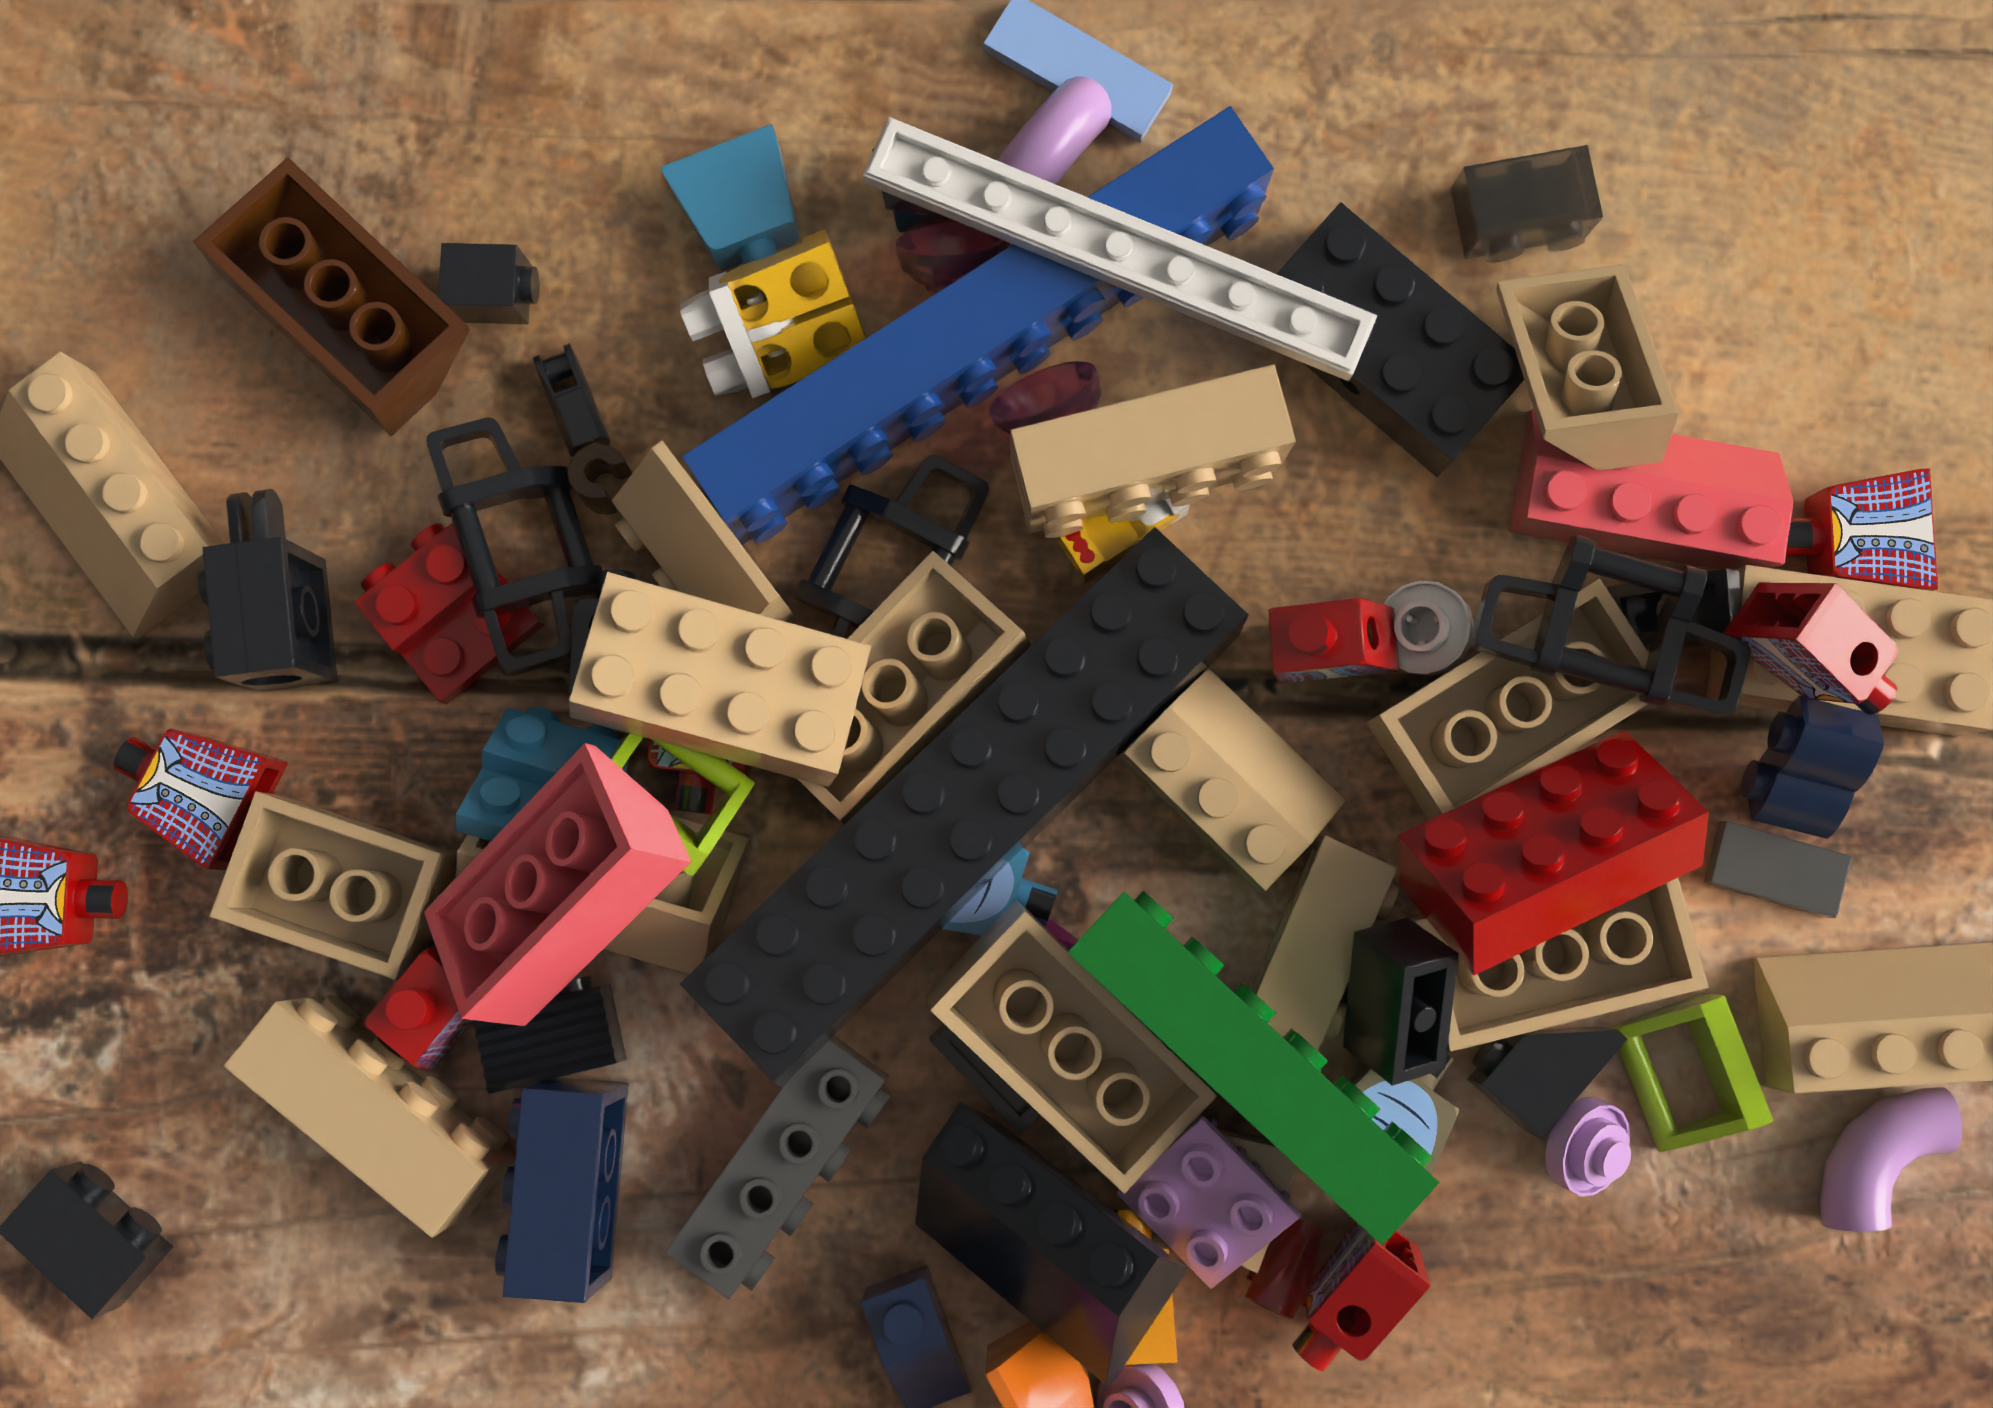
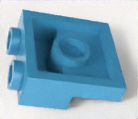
M507 707L482 750V769L456 812V831L492 841L584 743L595 745L608 757L621 741L619 736L612 729L597 724L590 725L584 730L560 723L554 713L542 707H531L526 712ZM628 760L622 767V770L626 773L628 768Z

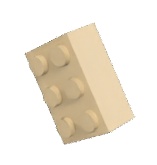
M255 791L209 917L398 980L417 956L430 946L433 937L424 911L453 881L456 873L457 854L286 796Z

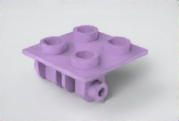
M1200 1114L1182 1133L1183 1135L1167 1148L1125 1194L1121 1190H1118L1116 1194L1212 1289L1296 1222L1302 1214L1288 1201L1290 1194L1286 1190L1279 1191L1259 1172L1261 1165L1257 1161L1250 1163L1245 1158L1247 1151L1242 1146L1236 1149L1216 1128L1218 1122L1214 1118L1207 1120Z

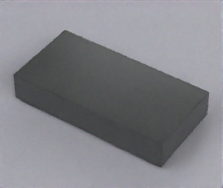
M1719 821L1704 883L1822 917L1837 918L1852 856L1734 822Z

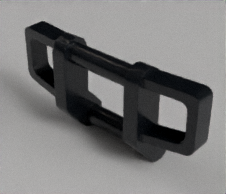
M490 417L431 432L427 436L426 441L428 452L442 490L438 495V500L443 515L452 519L476 591V595L471 600L477 617L484 618L502 673L510 677L567 660L571 656L572 639L564 598L596 592L597 574L603 571L600 565H594L579 522L569 492L573 486L569 482L568 467L539 466L521 468L499 423ZM478 438L491 440L507 472L454 487L442 454L443 450L448 446ZM521 498H545L568 568L556 569L501 585L477 511ZM551 600L559 638L556 646L522 657L510 655L496 615Z
M930 455L921 461L896 501L849 484L841 500L845 507L808 581L801 579L793 597L820 612L836 618L831 635L844 638L849 624L858 628L874 612L831 591L867 517L887 524L931 547V552L934 551L951 566L954 559H962L969 545V541L966 539L989 493L988 483L938 455ZM930 472H938L966 487L970 492L969 502L954 532L907 508Z
M1577 534L1571 537L1552 583L1497 575L1485 584L1470 642L1471 646L1477 651L1530 666L1531 671L1552 677L1557 671L1639 694L1640 701L1658 707H1663L1667 704L1713 717H1723L1736 711L1751 655V650L1747 643L1691 622L1703 597L1707 581L1706 570L1689 565H1684L1678 570L1596 547L1595 539ZM1587 573L1668 594L1658 616L1645 669L1564 646L1577 595ZM1500 592L1547 599L1534 650L1497 640L1492 636L1490 631ZM1685 638L1720 651L1725 655L1727 666L1717 700L1672 689Z

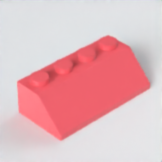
M1530 409L1527 415L1508 532L1569 543L1574 534L1595 539L1596 547L1717 570H1736L1744 565L1774 569L1785 563L1794 500L1780 455L1777 452L1672 434L1663 462L1597 471L1544 440L1535 411Z
M584 743L424 911L462 1019L526 1026L691 863L668 809L595 745Z

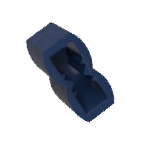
M1798 696L1786 713L1779 712L1774 717L1768 733L1767 750L1759 761L1752 760L1744 772L1741 793L1743 797L1748 798L1751 820L1825 839L1832 836L1844 820L1855 792L1866 783L1882 753L1884 740L1878 715H1868L1860 710Z

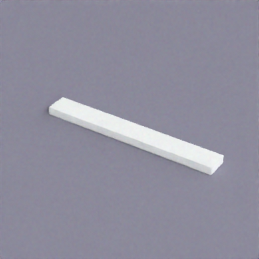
M891 117L886 122L863 174L864 183L1346 381H1349L1353 376L1378 316Z

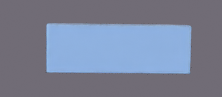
M1010 0L984 41V52L1052 92L1067 79L1076 76L1089 77L1098 82L1108 93L1111 102V118L1108 125L1139 143L1142 142L1172 93L1173 84L1029 0Z

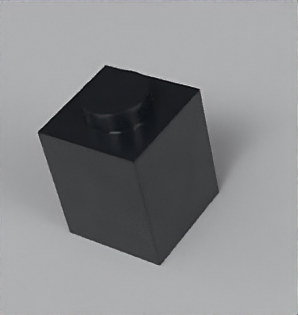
M441 243L438 298L465 323L529 324L530 304H537L539 299V274L537 268L532 266L518 245Z

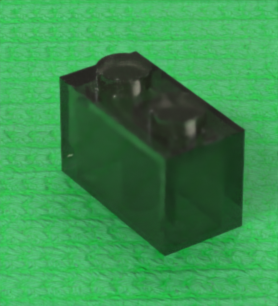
M1588 145L1465 166L1450 189L1465 259L1485 256L1487 262H1502L1520 256L1526 248L1546 245L1547 250L1550 252L1568 250L1583 244L1585 238L1603 218Z

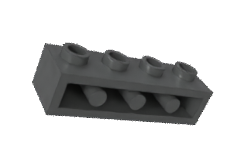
M834 1035L786 1082L665 1253L728 1300L740 1284H743L752 1291L775 1259V1257L765 1251L779 1229L789 1236L793 1234L814 1204L804 1197L806 1191L818 1175L828 1182L832 1179L852 1150L842 1143L843 1139L856 1121L868 1128L890 1097L880 1089L889 1075Z

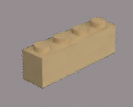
M1321 836L1315 839L1250 988L1276 1012L1268 1024L1279 1035L1283 1037L1292 1028L1317 1051H1319L1324 1037L1331 1040L1336 1037L1346 1016L1347 1004L1340 1000L1350 978L1354 932L1373 926L1376 918L1384 921L1389 915L1399 891V886L1392 883L1397 867L1328 836Z

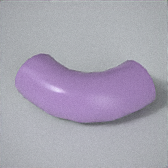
M1076 76L1067 79L1037 108L1007 145L997 161L1057 185L1085 149L1107 127L1111 118V102L1108 93L1098 82L1089 77Z
M1944 1087L1921 1088L1878 1099L1845 1125L1825 1161L1820 1199L1821 1224L1824 1227L1855 1232L1880 1231L1892 1227V1192L1901 1171L1917 1158L1938 1153H1953L1960 1146L1962 1139L1961 1114L1957 1102L1949 1090Z

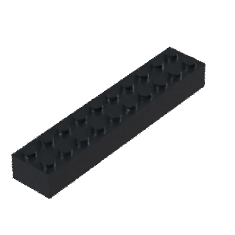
M1154 527L701 962L680 985L771 1081L782 1087L941 931L1022 848H1025L1240 636L1249 614Z

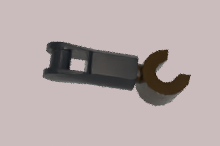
M571 344L563 345L565 352L542 360L540 355L534 356L533 361L569 455L573 457L568 467L569 482L586 507L595 513L604 515L617 513L608 492L603 485L595 483V480L598 476L605 473L613 474L622 480L631 476L632 471L621 453L609 446V435ZM571 376L575 377L578 385L556 393L553 383Z

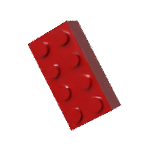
M1622 730L1398 834L1400 887L1448 946L1459 953L1458 958L1474 976L1703 866L1709 811L1627 731Z

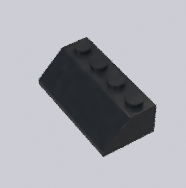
M961 1102L922 1157L915 1224L1102 1382L1111 1386L1188 1268L996 1119Z

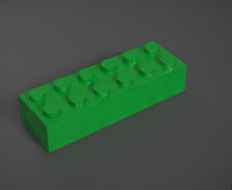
M1123 891L1067 953L1383 1246L1440 1183L1425 1169L1433 1157L1393 1121L1382 1130L1372 1120L1380 1111V1108L1342 1074L1334 1083L1330 1082L1320 1072L1328 1060L1299 1033H1296L1291 1028L1283 1037L1279 1035L1268 1024L1276 1012L1248 986L1241 982L1233 991L1216 976L1225 965L1197 939L1191 936L1184 945L1176 940L1165 929L1174 918L1146 892L1142 891L1133 900Z

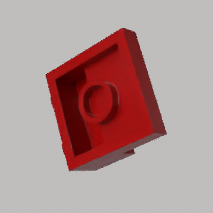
M453 522L446 528L442 523H435L422 530L411 542V547L415 553L397 567L392 563H385L371 571L361 582V587L365 590V593L354 601L390 648L404 657L437 700L444 704H448L498 663L484 618L477 617L471 600L476 595V591ZM495 565L501 585L510 583ZM529 606L496 615L509 653L544 626Z

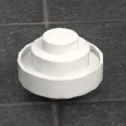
M1419 580L1401 586L1386 599L1384 605L1393 607L1395 612L1394 631L1397 637L1399 668L1411 674L1433 676L1449 671L1464 659L1471 647L1470 642L1474 620L1470 607L1459 593L1439 582Z

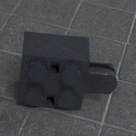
M273 489L255 491L252 497L247 492L230 494L226 500L230 543L202 547L204 567L199 569L197 577L200 596L208 606L210 631L205 633L203 643L208 665L214 670L216 678L263 692L338 682L326 559L286 539L282 502Z

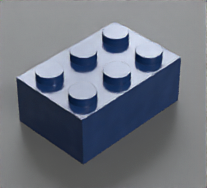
M554 1078L522 1088L521 1098L513 1100L509 1114L508 1132L510 1139H517L515 1166H508L502 1186L503 1207L511 1208L509 1233L503 1234L500 1237L495 1260L496 1275L504 1276L503 1297L585 1303L612 1278L629 1083Z

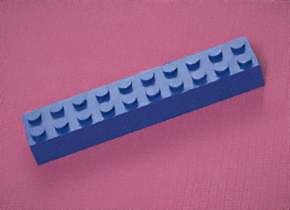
M1229 106L1097 190L1088 198L1208 246L1224 235L1228 241L1234 240L1258 222L1259 217L1257 214L1262 203L1267 198L1265 193L1274 168L1233 108ZM1013 244L682 457L739 542L743 545L753 539L756 544L762 543L786 527L787 521L785 517L805 504L811 510L828 502L840 491L838 483L858 470L862 476L876 471L893 457L892 448L910 437L915 442L929 437L945 424L946 420L943 416L962 403L967 408L980 404L995 393L998 389L996 382L1015 369H1017L1019 374H1025L1033 370L1050 356L1051 352L1048 348L1068 335L1072 341L1086 336L1103 321L1102 313L1119 302L1124 307H1129L1143 299V297Z

